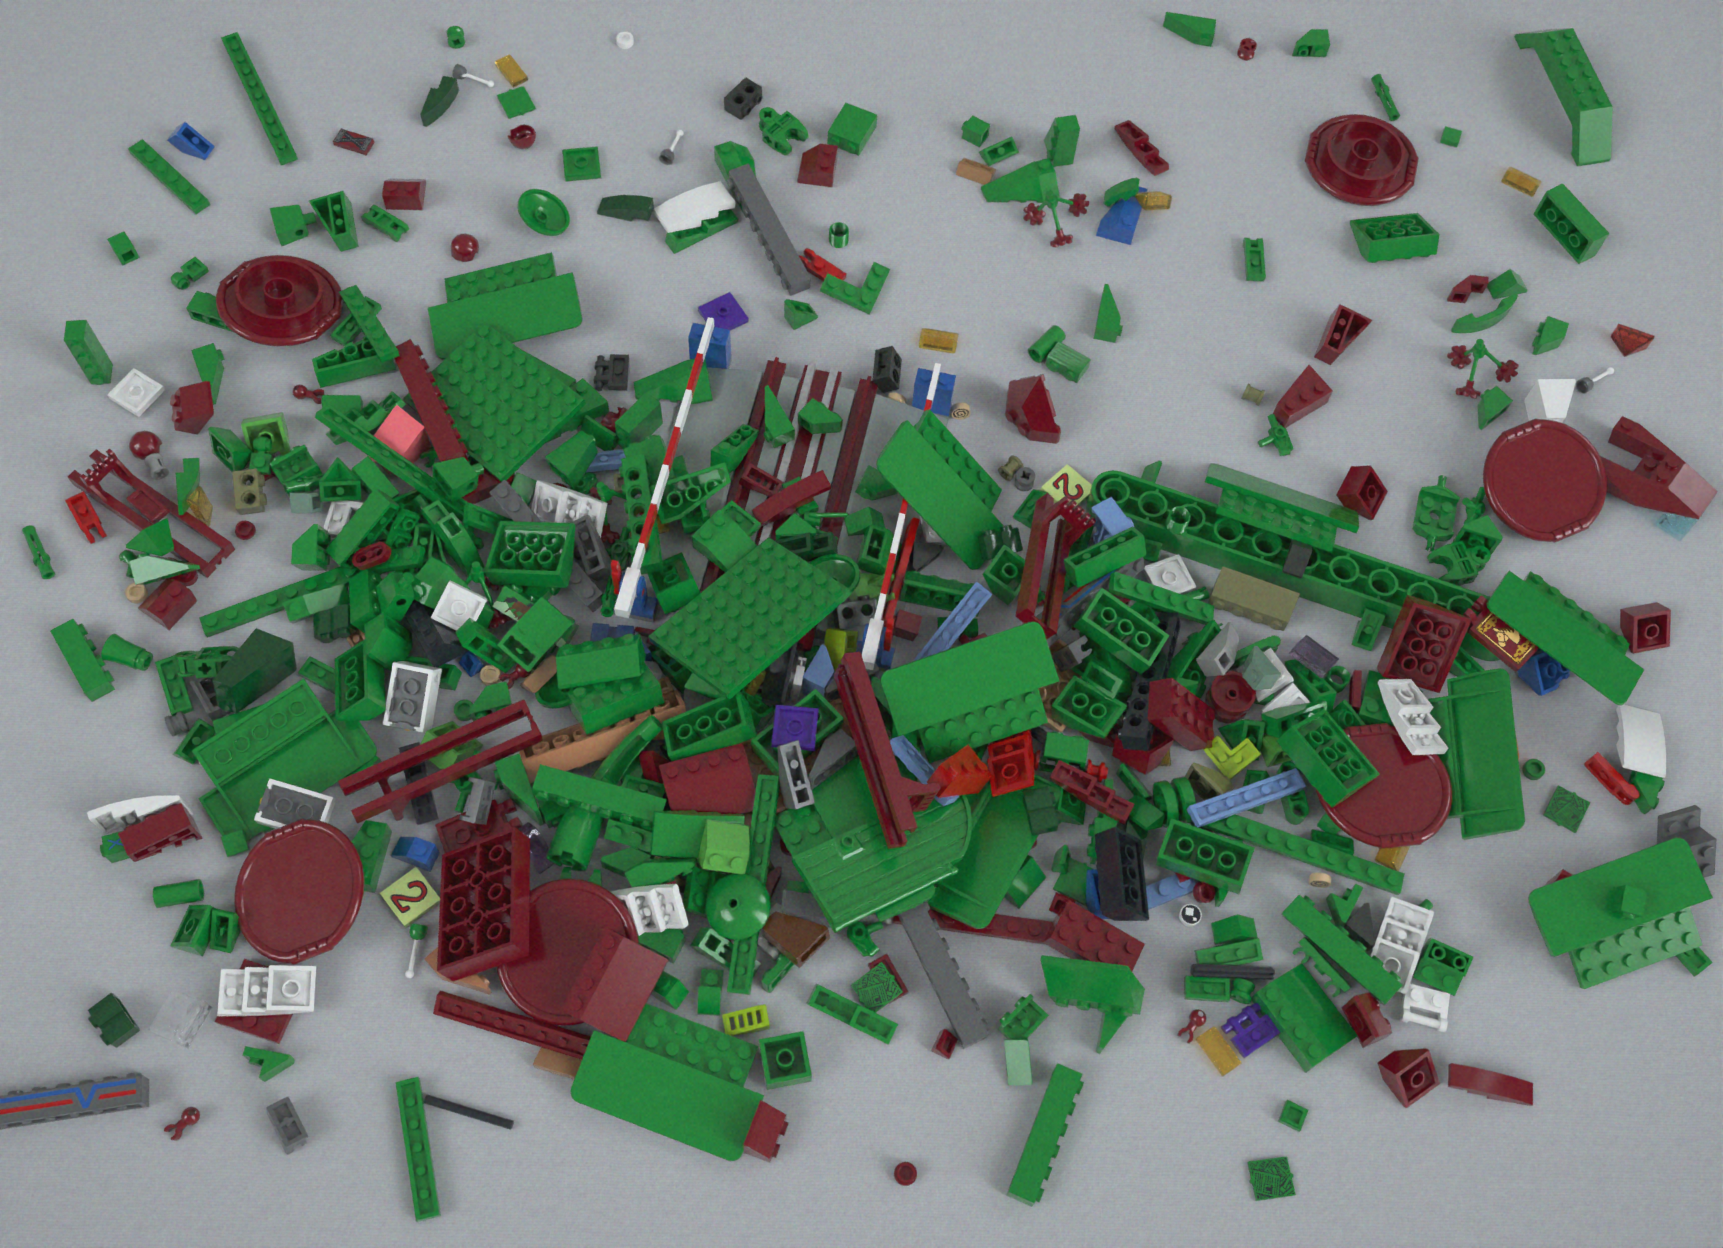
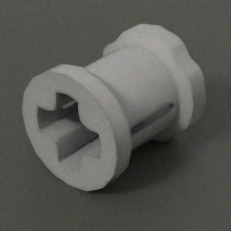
M158 453L150 454L144 460L145 465L149 466L151 470V477L155 480L162 479L169 474L167 467L162 462V455Z

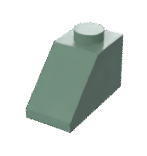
M1254 646L1244 662L1242 677L1253 690L1271 689L1281 673L1260 648Z

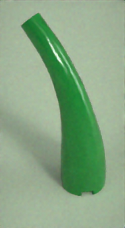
M653 715L647 717L614 748L591 778L618 785L637 755L663 730L661 722ZM569 806L555 831L546 855L547 859L555 865L561 867L564 864L572 866L573 871L583 872L587 870L604 818L599 816V813L592 811L585 813L578 810V807Z

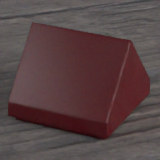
M1056 892L1049 911L1057 914L1062 904L1068 900L1075 903L1076 900Z
M942 1029L931 1052L950 1059L958 1039L947 1029Z

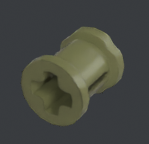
M1248 383L1241 399H1248L1259 406L1265 390L1261 391L1253 388Z
M1011 455L1008 458V462L1001 466L998 472L1005 480L1010 481L1013 475L1024 465L1018 457Z

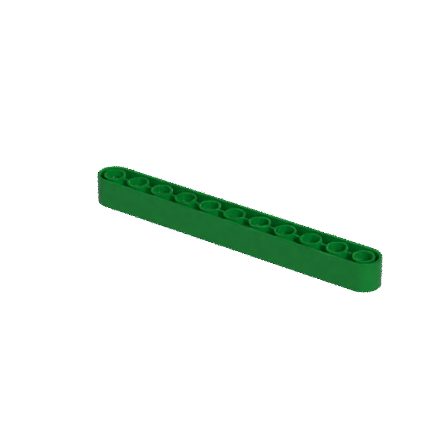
M1112 470L1099 474L1092 483L1086 504V512L1091 515L1090 518L1096 519L1095 513L1092 512V507L1112 497L1126 517L1132 520L1134 528L1144 535V539L1163 544L1161 550L1176 555L1179 554L1181 557L1219 570L1223 566L1300 593L1299 597L1359 618L1362 617L1365 607L1384 612L1386 616L1382 626L1393 629L1407 595L1429 601L1461 615L1470 608L1476 614V617L1480 613L1472 609L1471 606L1481 595L1487 601L1490 596L1334 544L1332 552L1312 546V553L1301 579L1282 573L1292 539L1216 513L1218 504L1121 471ZM1177 506L1186 508L1191 516L1187 529L1181 534L1171 533L1165 525L1169 511ZM1172 517V520L1176 523H1185L1179 517ZM1466 632L1460 646L1470 656L1491 662L1500 660Z

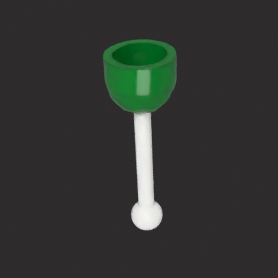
M410 924L409 933L410 937L414 940L409 969L405 973L407 978L414 976L413 967L418 942L427 935L428 926Z

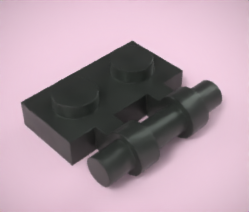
M610 354L609 361H606L603 355L597 356V361L595 362L596 375L593 382L595 390L602 391L603 385L608 384V390L627 391L629 355ZM605 370H609L608 375H604Z

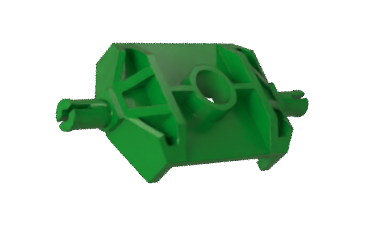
M1443 475L1438 476L1437 485L1422 487L1419 491L1412 528L1416 535L1426 538V550L1428 551L1430 548V552L1434 551L1436 541L1444 542L1453 537L1456 508L1460 500L1458 495L1445 487L1447 477L1444 476L1443 478ZM1430 513L1436 514L1439 519L1431 518Z

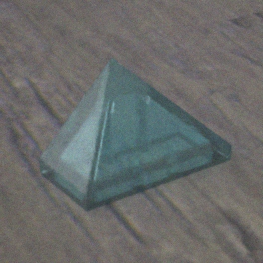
M1674 513L1663 514L1656 521V526L1676 540L1681 541L1698 519Z

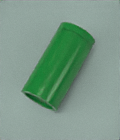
M1052 325L1028 348L1029 356L1035 362H1042L1058 341L1062 342L1065 340L1066 335L1059 326Z
M196 879L155 886L153 888V900L156 908L203 901L204 886L202 880Z

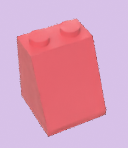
M398 405L393 408L374 435V437L413 464L419 459L421 453L427 452L431 448L425 427ZM382 466L388 474L392 473L391 471L387 470L384 466Z

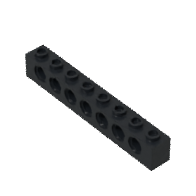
M1155 612L1160 621L1157 627L1167 633L1169 637L1152 665L1142 674L1136 671V680L1132 681V695L1128 696L1127 699L1128 709L1127 712L1123 713V727L1119 728L1118 738L1122 741L1123 749L1149 750L1155 725L1148 721L1149 686L1152 681L1167 679L1181 628L1178 613Z

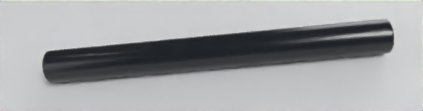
M426 1095L424 1104L509 1130L512 1129L514 1124L513 1120L431 1095Z

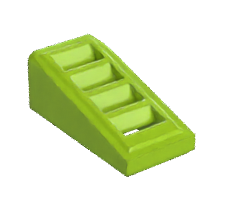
M766 1004L722 1015L725 1034L730 1036L770 1029ZM756 1014H761L762 1023L757 1022ZM752 1015L753 1025L749 1026L747 1016ZM738 1017H743L744 1027L740 1028ZM734 1018L736 1029L731 1030L729 1019Z

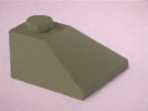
M1195 762L1191 764L1185 775L1192 789L1204 801L1234 789L1231 780L1227 776H1223L1220 772Z

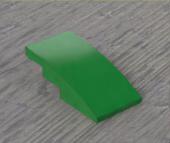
M391 391L379 404L372 399L360 412L353 407L345 416L369 432L382 424L396 405L402 408L406 403ZM331 429L326 433L335 445L347 442V440Z
M695 810L654 811L650 854L698 858L706 819L744 825L745 816L743 814H720L719 812H697Z

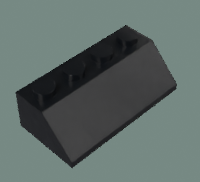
M413 600L404 616L433 667L437 668L469 651L461 645L456 635L457 630L431 618L435 609Z
M797 642L761 672L765 673L764 681H759L757 693H761L760 697L785 703Z
M1117 827L1095 834L1096 868L1098 871V889L1100 891V910L1102 915L1114 921L1149 920L1141 840Z

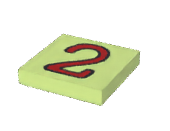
M1067 464L1041 487V491L1048 492L1054 498L1055 503L1069 495L1071 497L1070 501L1074 500L1077 506L1089 497L1092 484Z
M417 867L380 892L382 898L405 928L440 903V897Z

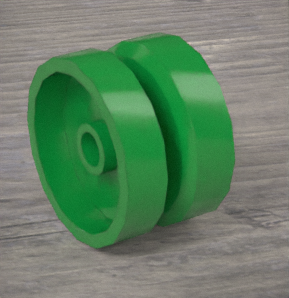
M1182 776L1173 778L1171 783L1166 780L1155 782L1152 789L1154 806L1165 814L1162 826L1168 828L1171 818L1186 824L1192 823L1193 821L1187 808L1196 804L1188 779Z

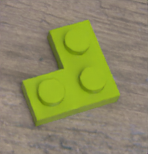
M1219 735L1212 740V748L1203 749L1223 775L1227 776L1230 780L1262 755L1248 738L1231 751Z

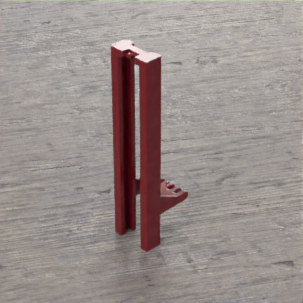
M97 449L89 455L96 464L93 463L91 465L94 469L93 471L89 468L85 471L88 476L81 475L76 470L68 476L74 486L84 491L91 498L140 532L153 524L104 491L99 482L110 472L135 490L143 486L169 509V514L221 549L208 563L172 538L174 550L170 553L184 562L199 565L200 569L196 571L206 578L217 569L216 564H222L221 559L223 557L226 559L235 550L229 540L187 511L183 515H179L177 504L134 476L111 449L106 451L108 457Z
M1048 493L1036 501L1015 614L1024 624L1032 621L1039 623L1043 628L1046 640L1057 633L1066 576L1064 559L1069 557V550L1073 543L1085 530L1096 522V519L1090 518L1091 515L1088 512L1084 514L1085 510L1080 505L1076 506L1077 503L1074 500L1070 501L1071 497L1069 495H1066L1053 505L1054 498ZM1061 515L1064 520L1060 518L1057 523L1042 620L1040 621L1034 614L1050 522Z
M861 652L844 653L841 659L842 664H839V668L834 673L835 682L888 849L904 847L908 842L904 831L909 830L911 833L917 829L913 812L925 811L940 790V785L937 783L922 784L901 777Z
M523 699L341 779L338 782L345 796L377 782L383 791L384 796L351 810L357 824L391 809L395 820L400 821L404 818L402 812L410 800L543 741L542 734ZM527 716L532 730L392 792L388 783L390 776Z

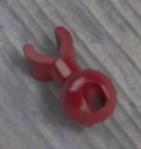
M300 384L296 385L292 391L295 398H311L316 404H322L321 398L316 396L325 395L322 389L311 391Z
M517 664L514 672L502 674L499 676V679L502 682L509 679L507 685L511 689L516 679L528 677L531 671L527 672L522 666Z
M1200 1009L1190 1012V1022L1186 1028H1182L1177 1034L1179 1037L1183 1032L1189 1030L1187 1043L1193 1040L1195 1029L1206 1023L1207 1016ZM1199 1011L1203 1013L1202 1017L1198 1015Z
M196 1107L184 1109L181 1119L176 1124H169L164 1128L165 1132H171L172 1129L176 1128L171 1140H179L183 1133L182 1130L187 1125H194L199 1121V1110Z

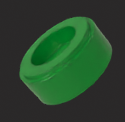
M466 699L458 701L453 709L456 718L460 721L471 720L469 710L473 703Z
M1529 759L1523 765L1522 772L1526 778L1538 780L1545 774V766L1538 759Z

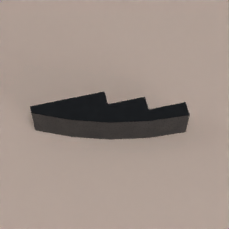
M420 742L399 747V752L403 753L419 746ZM425 761L404 770L406 785L429 776ZM432 791L411 800L417 825L439 819Z

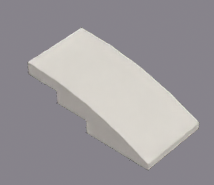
M719 181L697 187L673 197L654 208L653 212L667 233L700 227L702 220L718 217L719 211L735 208L736 202L722 182Z
M537 480L531 509L542 522L570 523L588 514L601 538L607 503L571 489Z
M1380 679L1378 685L1386 709L1397 732L1411 754H1445L1448 747L1437 734L1441 727L1430 714L1433 706L1411 679Z
M1618 705L1616 712L1619 722L1616 729L1619 740L1616 746L1622 767L1665 778L1666 746L1660 714L1627 705Z
M179 795L133 798L88 811L87 814L89 820L101 832L106 834L120 827L126 828L129 825H136L150 815L165 811L167 807L173 804L182 803L191 815L193 811Z
M677 884L640 886L610 891L623 903L630 913L638 936L644 932H663L667 928L684 929L689 925Z
M1391 897L1370 957L1375 955L1384 963L1382 967L1386 971L1390 972L1392 970L1402 979L1400 983L1403 985L1398 992L1407 994L1434 912Z
M269 965V968L221 969L217 1016H260L313 1012L316 966Z

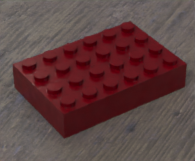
M516 827L442 854L437 972L453 982L529 955L530 838Z

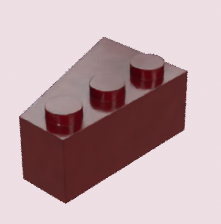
M1339 304L1330 315L1314 357L1331 365L1373 320Z
M1308 365L1277 403L1273 414H1275L1277 422L1286 428L1327 404L1333 390Z
M182 803L173 804L167 807L165 811L150 815L144 821L136 825H129L122 832L118 833L127 855L133 862L162 853V848L173 844L176 848L183 846L182 841L194 837L196 841L203 839L193 816Z

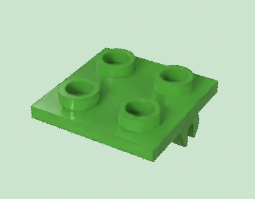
M860 573L859 584L851 593V596L848 597L850 601L858 600L857 596L869 595L870 598L876 599L878 605L885 574ZM894 593L887 594L886 602L895 598ZM866 604L863 605L861 611L868 612V606Z

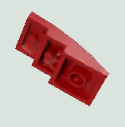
M1031 729L993 741L988 745L989 759H987L988 769L993 775L990 778L993 797L1034 785V755Z

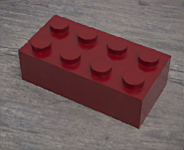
M1173 678L1150 682L1148 721L1189 751L1212 748V740L1214 739V709Z
M1070 900L1061 905L1043 942L1070 959L1126 965L1131 971H1133L1145 945L1143 942Z

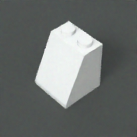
M1538 379L1524 399L1529 421L1536 418L1562 423L1567 415L1576 383L1575 379Z

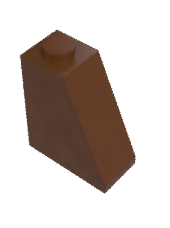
M777 911L769 916L766 924L761 929L762 936L798 968L830 939L829 929L825 925Z

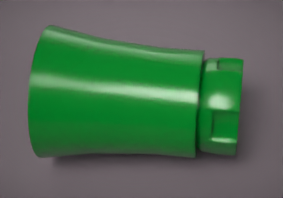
M114 633L106 640L102 648L101 658L102 660L125 665L135 670L146 671L153 659V653Z

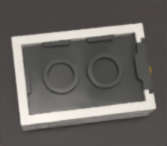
M405 661L393 662L383 725H392L393 727L403 728L406 731L416 730L418 732H426L432 729L442 669Z
M269 779L268 788L265 789L264 795L260 799L259 813H256L254 819L258 824L275 829L302 818L328 823L336 801L333 797Z

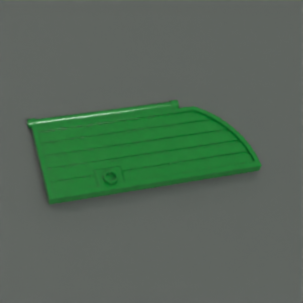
M959 795L955 802L945 806L934 798L925 811L913 812L917 829L911 833L909 830L904 831L908 841L904 847L888 849L879 818H876L792 857L793 865L830 923H832L831 927L834 933L930 885L958 874V868L955 865L952 866V864L963 859L972 832L971 809L966 795Z

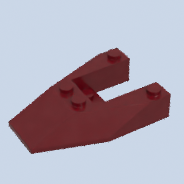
M1624 416L1614 426L1608 443L1642 458L1634 471H1631L1600 456L1606 471L1607 493L1634 506L1699 520L1718 492L1683 459L1641 424Z

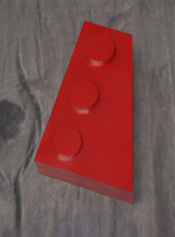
M967 745L941 763L927 780V783L939 784L940 790L936 795L938 798L979 793L993 775L988 770L987 765Z

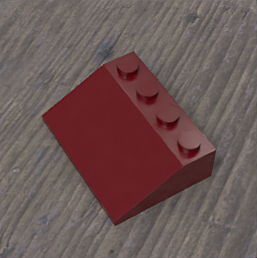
M1407 595L1377 665V670L1383 677L1389 679H1411L1417 687L1440 693L1471 619L1429 601Z
M743 743L659 765L670 811L695 810L697 812L743 815L753 812L756 790Z
M604 927L561 1010L626 1042L668 959Z

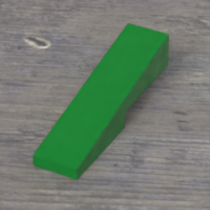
M731 209L721 210L718 212V217L702 220L700 227L667 233L665 242L672 252L676 254L738 223L739 219Z
M817 983L806 1003L888 1045L898 1026L897 1023Z

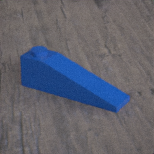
M1139 187L1138 193L1127 201L1120 198L1101 219L1096 236L1131 245L1148 189Z
M1538 648L1517 672L1518 676L1538 696H1542L1556 690L1559 687V683L1570 676L1569 673L1571 671Z

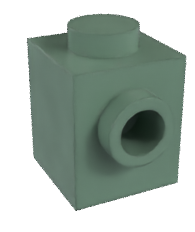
M301 491L290 493L291 513L323 512L320 492Z

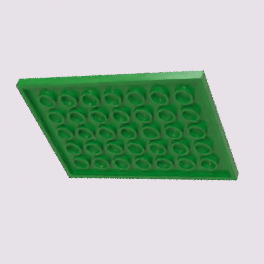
M486 322L432 371L436 380L433 384L434 386L437 385L442 393L440 399H444L449 408L446 412L447 414L450 413L455 421L453 427H456L462 438L459 441L460 443L464 442L468 450L466 454L477 463H481L483 468L500 482L507 480L587 404L584 398ZM408 393L403 400L418 413L412 397Z
M768 537L648 637L650 642L730 700L851 596V591L843 584Z

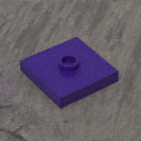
M731 292L698 307L699 313L706 322L708 317L714 318V327L731 331L749 322L748 316Z
M776 705L772 747L778 748L780 745L799 740L801 750L815 751L819 708Z

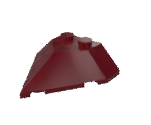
M1044 374L1036 377L1034 375L1020 378L1019 380H1011L1008 386L1005 409L1007 420L1013 423L1018 428L1020 434L1026 436L1030 441L1058 443L1061 429L1054 421L1056 412L1049 390L1046 389L1044 384L1046 380Z

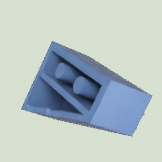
M1112 497L1092 507V512L1095 513L1096 522L1093 525L1094 527L1096 526V533L1093 534L1094 545L1132 526L1134 527L1132 520L1126 517Z

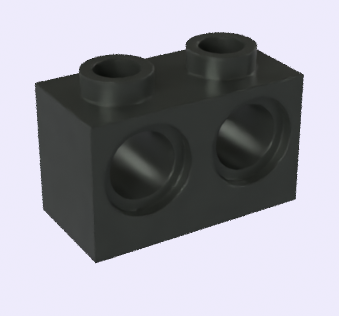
M745 77L724 97V110L741 120L756 105L761 103L763 99L762 87Z
M893 346L875 350L872 380L878 385L882 393L898 390L900 385L902 358Z
M869 595L857 596L858 600L850 601V598H847L833 610L835 628L842 629L866 625V623L869 624L870 618L874 619L877 609L876 599L870 598ZM866 604L869 611L866 615H863L861 608ZM845 607L849 609L847 618L842 616V610Z

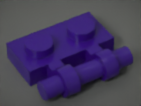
M1258 1003L1244 1007L1240 1014L1236 1017L1231 1016L1226 1020L1227 1023L1221 1026L1225 1034L1231 1030L1237 1034L1231 1039V1042L1243 1058H1246L1281 1033L1267 1014L1262 1018L1257 1016L1256 1013L1261 1010ZM1247 1019L1250 1020L1252 1024L1244 1029L1241 1024Z

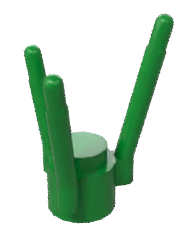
M805 511L804 521L815 528L817 534H823L827 532L816 528V526L820 527L821 517H848L849 514Z

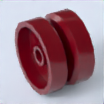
M1228 671L1214 679L1206 693L1205 703L1214 709L1216 720L1227 724L1244 719L1255 701L1256 690H1253L1242 677V673Z

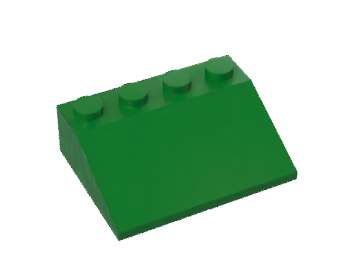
M1419 213L1350 220V226L1360 254L1369 263L1437 255L1440 234Z
M500 521L484 569L485 575L492 585H512L514 583L519 586L567 588L573 568L576 525L574 523Z
M1325 709L1291 726L1277 740L1282 750L1288 754L1296 767L1302 771L1310 784L1317 789L1331 807L1341 803L1380 775Z
M1041 955L1040 960L1048 994L1055 1002V1005L1064 1008L1072 1005L1086 1011L1094 1008L1102 1013L1116 1011L1124 1016L1140 1015L1145 988L1128 966Z
M1302 963L1273 980L1252 996L1251 1001L1259 1004L1261 1007L1260 1013L1263 1016L1266 1014L1281 1032L1278 1037L1305 1073L1358 1036Z

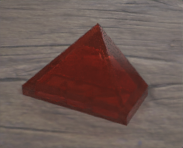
M1618 323L1610 337L1623 356L1626 357L1647 349L1655 336Z

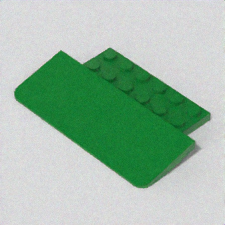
M552 252L444 278L447 303L428 307L435 352L440 359H446L485 322L510 342L515 343L576 328L583 321L575 276L573 272L557 276Z
M928 409L923 412L915 428L908 420L900 424L880 453L876 466L879 473L971 570H976L985 561L982 559L978 536L983 535V531L994 529L995 532L1000 531V527L1004 526L992 513L1002 489L934 413Z
M1210 463L1205 483L1223 488L1216 513L1328 552L1333 550L1337 527L1357 534L1359 514L1352 509L1219 464Z
M1509 570L1487 602L1488 609L1494 615L1610 701L1619 706L1627 702L1644 672L1642 667L1625 656L1630 644L1623 636L1614 633L1608 625L1595 619L1590 612L1580 608L1574 600L1565 597L1556 587L1546 583L1541 576L1530 571L1522 580Z
M1032 621L892 668L882 674L880 681L898 736L918 730L927 761L932 763L953 756L967 745L973 749L1048 723L1038 688L1059 682V678L1043 628L1039 623Z
M1497 668L1447 679L1448 696L1428 699L1433 706L1430 714L1441 727L1437 734L1448 747L1445 754H1437L1448 772L1452 786V804L1447 819L1460 818L1463 840L1517 831L1525 823L1510 676L1506 670Z
M302 679L192 750L216 786L198 799L222 836L243 829L246 839L249 841L263 832L260 824L254 819L256 813H259L260 799L263 797L265 789L268 788L269 779L322 793L373 759L377 753V747L360 721H338L335 710L328 714L305 679Z
M854 758L812 790L815 803L798 809H787L779 813L775 817L774 826L791 857L878 818L864 770L857 769V759ZM934 884L875 912L879 922L901 914L931 899L935 894ZM821 909V911H822L823 915L825 916V918H826V920H827L829 926L831 927L832 923H830V921L828 920V918H827L826 915L824 914L823 910Z
M1034 774V785L993 797L989 780L979 793L966 794L972 816L971 839L963 859L952 864V866L955 865L958 868V874L935 883L937 885L935 894L927 902L929 907L976 929L987 927L1039 836H1032L1022 799L1023 791L1048 786L1049 791L1054 792L1057 803L1061 794L1060 788L1056 784Z
M1673 838L1536 888L1529 894L1528 901L1550 956L1556 957L1568 952L1580 988L1587 989L1702 946L1703 944L1690 906L1712 899L1713 896L1689 844L1682 838ZM1628 885L1647 891L1643 917L1634 918L1631 921L1622 919L1620 914L1612 912L1617 887Z
M646 1003L626 1042L598 1031H593L572 1084L571 1096L577 1103L727 1161H736L744 1152V1141L760 1100L763 1101L764 1095L744 1088L759 1046Z

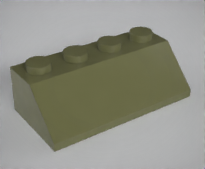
M1222 566L1208 604L1214 605L1215 609H1223L1235 616H1242L1251 619L1255 623L1268 625L1274 630L1284 631L1289 623L1300 593Z

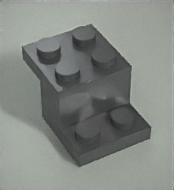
M1693 805L1658 815L1657 844L1673 838L1684 839L1689 844L1703 877L1715 875L1717 839L1700 827L1701 809Z

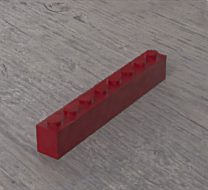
M409 339L397 345L396 348L400 356L394 359L440 462L464 457L469 461L466 456L468 450L464 442L460 443L459 441L462 438L456 427H453L455 421L451 414L446 412L449 408L444 399H440L442 393L439 387L433 384L436 380L432 372L427 370L430 367L426 359L421 357L424 354L419 344L415 345Z

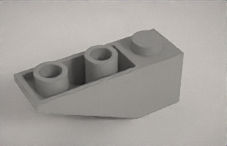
M1231 622L1224 626L1196 659L1205 676L1224 675L1235 662L1239 636Z

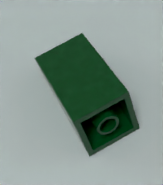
M256 628L213 679L218 707L224 711H231L237 714L297 670L293 642Z

